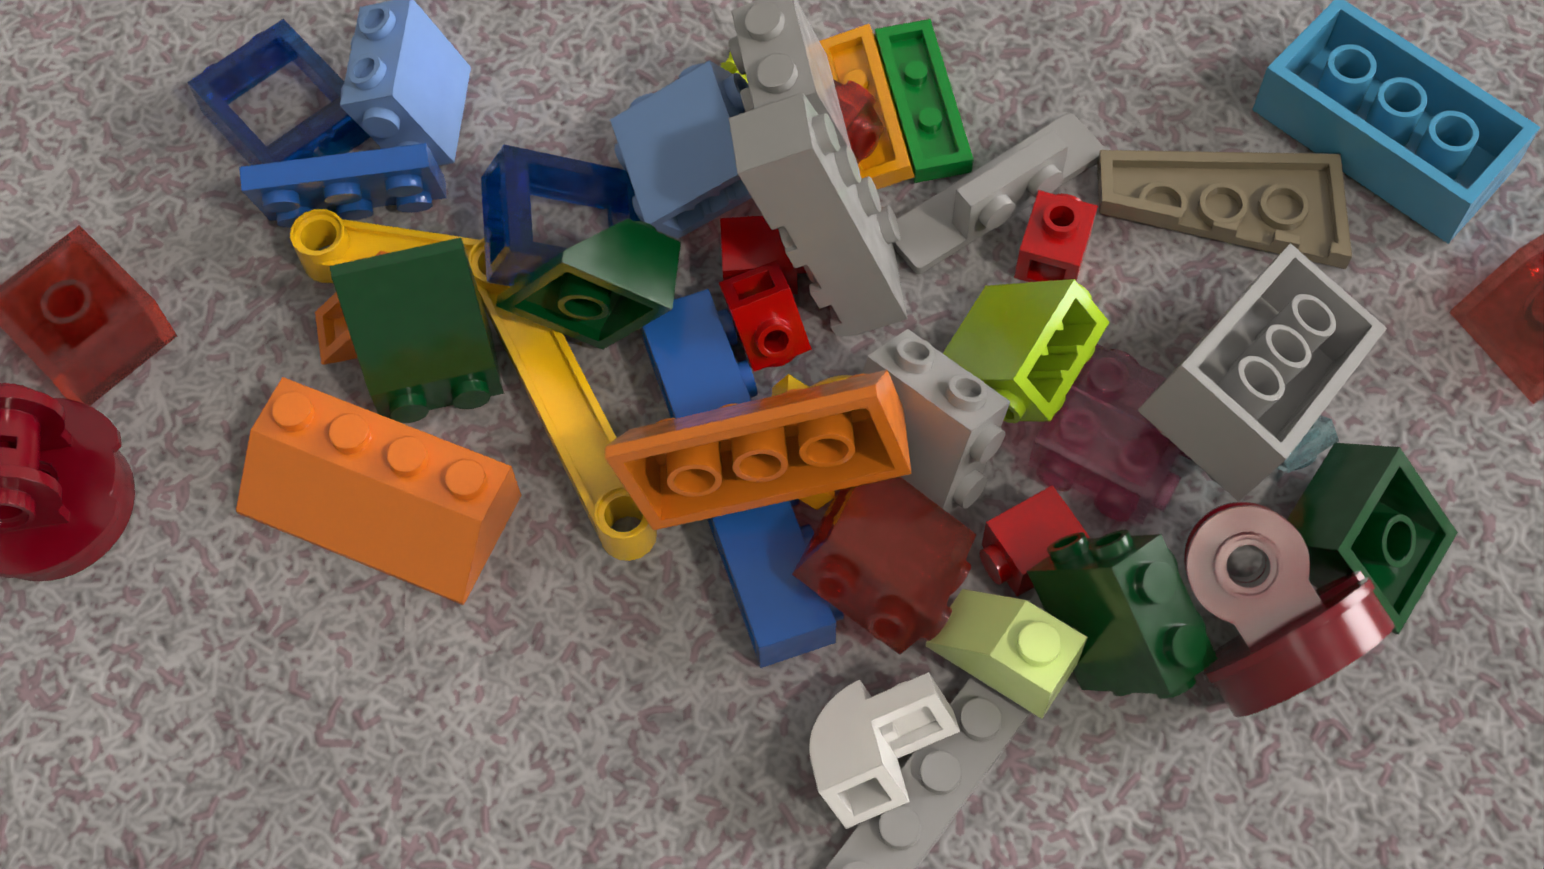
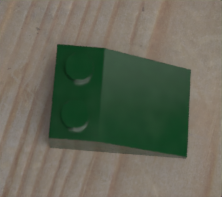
M462 238L330 266L332 281L366 386L379 415L400 423H412L426 417L429 410L451 405L459 409H474L488 403L491 396L504 394L491 328Z

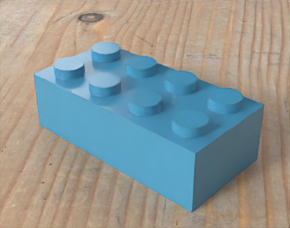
M1333 0L1267 67L1252 109L1314 153L1341 154L1342 171L1448 244L1513 173L1541 128L1345 0Z

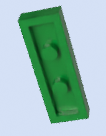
M931 19L875 29V40L914 172V183L971 173L974 159Z

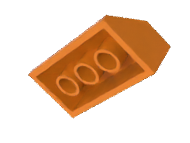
M888 370L870 374H856L847 379L806 389H792L780 395L741 404H727L715 410L685 417L663 419L655 424L629 429L605 446V459L653 531L912 474L904 408Z
M282 377L250 430L236 512L464 605L521 497V492L512 466Z

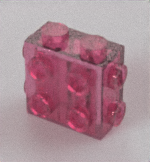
M1096 344L1093 356L1084 364L1068 391L1063 406L1055 413L1050 422L1044 423L1036 436L1028 466L1036 469L1038 478L1049 487L1053 485L1056 490L1064 492L1073 488L1094 499L1096 508L1107 517L1122 522L1128 521L1131 518L1143 525L1152 507L1164 512L1175 494L1182 477L1172 473L1180 457L1183 456L1191 461L1193 460L1169 438L1162 435L1138 411L1141 405L1166 378L1139 365L1134 357L1124 351L1107 349Z

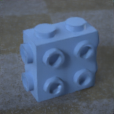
M391 0L363 6L359 9L355 33L351 40V52L345 81L341 88L340 106L382 149L427 143L438 166L455 163L471 66L415 0Z
M710 60L705 63L692 65L683 70L674 82L655 93L645 94L636 98L630 104L629 109L610 119L618 142L615 144V154L621 166L628 172L635 192L632 198L634 210L642 222L654 226L657 231L679 239L752 198L737 174L729 123L730 117L745 112L740 91L748 88L749 85L740 74H732Z

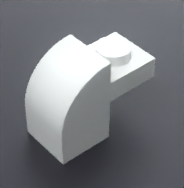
M929 672L912 680L899 683L893 688L873 697L859 679L837 693L819 714L812 729L809 743L813 772L819 794L846 829L910 802L898 758L960 732L953 709Z

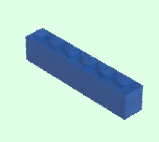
M709 289L674 299L671 311L640 328L642 340L670 418H680L711 411L727 404L750 402L752 397L758 396L755 379L748 361L744 360L737 363L731 346L737 344L738 341L727 308L717 311ZM799 499L707 519L760 668L836 643V621L844 619L843 609L834 584L831 581L821 584L814 563L821 561V553L814 531L810 524L799 526L792 506L800 504Z

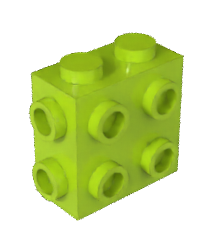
M1075 279L985 285L943 354L1010 401L1003 421L1008 423H1018L1019 421L1050 422L1055 413L1063 406L1066 395L1084 364L1093 356L1095 346L1108 326L1109 321L1092 301L1089 291L1077 283Z

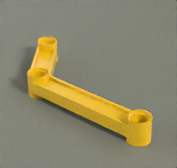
M327 209L310 210L295 220L290 230L292 245L306 274L311 279L320 283H333L330 266L373 257L379 251L392 253L462 238L483 306L601 541L602 547L610 556L625 561L639 559L650 552L656 543L657 530L653 531L605 459V446L614 441L616 436L564 335L496 307L497 296L501 292L531 273L522 255L521 247L515 240L503 235H492L479 240L341 219L335 212ZM330 245L328 248L318 251L320 248ZM510 271L504 276L490 277L496 272ZM636 517L641 520L640 524L631 531L619 532L611 528L620 518Z

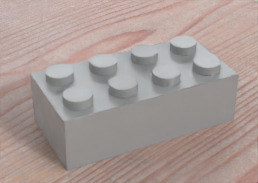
M1290 243L1245 289L1141 405L1138 411L1162 435L1169 438L1201 467L1213 481L1223 487L1239 502L1289 457L1387 328Z

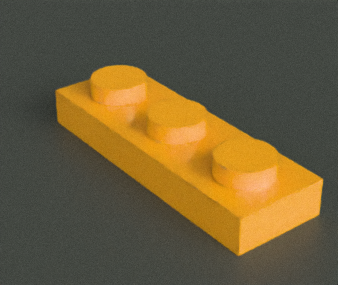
M870 23L820 40L828 57L850 146L857 160L861 178L870 176L878 190L915 177Z

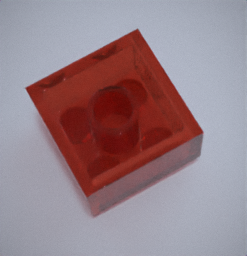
M80 225L0 285V332L64 399L75 400L91 406L177 337V334L156 301Z

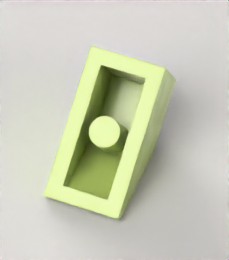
M962 589L926 641V647L1042 719L1077 666L1087 637L1027 600Z

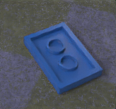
M427 143L239 167L242 192L270 221L277 220V225L285 228H291L299 216L313 209H327L335 213L337 212L341 219L359 220L371 217L375 207L396 205L397 210L400 212H421L433 207L432 200L447 198L445 177Z

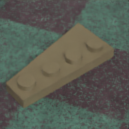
M1100 150L1097 179L1100 214L1280 254L1291 243L1311 262L1342 269L1347 268L1352 258L1341 154Z

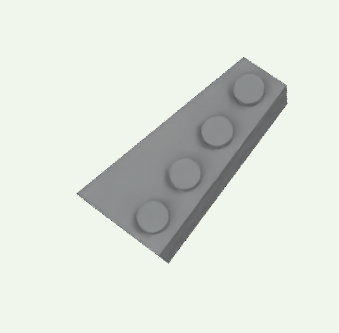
M801 92L730 117L729 123L737 174L771 230L778 228L786 254L795 268L804 266L812 284H809L810 294L819 309L830 306L832 317L830 325L835 335H858L908 319L893 243L901 239L897 219L889 205L881 207L880 198L871 177L861 178L857 160L850 146H839L838 137L827 113L818 115L804 93Z

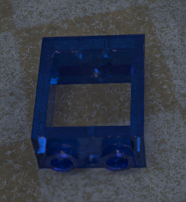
M284 19L267 30L256 34L249 42L219 62L208 66L201 74L187 82L202 113L250 165L349 153L370 138L340 106L341 88L344 84L343 79ZM293 61L331 100V103L266 146L228 104Z
M503 144L481 177L486 278L488 283L512 286L562 251L568 249L566 247L533 241L530 195L607 209L609 227L627 218L633 221H641L632 203L635 192L628 172L624 169Z

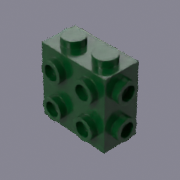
M1123 529L1108 533L1100 538H1086L1083 532L1073 533L1049 545L1047 548L1049 556L1027 571L1045 612L1087 637L1078 664L1073 670L1082 690L1109 691L1115 696L1145 693L1156 694L1160 699L1172 698L1191 689L1196 684L1195 676L1218 659L1206 634L1204 620L1191 601L1178 572L1176 558L1167 547L1162 534L1130 536L1129 531Z

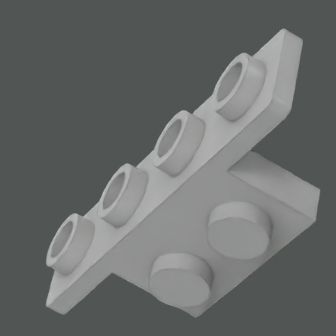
M1067 113L897 218L901 239L894 242L893 247L916 274H922L1035 203L1038 190L1052 193L1058 187L1095 165L1100 150H1105V147L1074 114Z

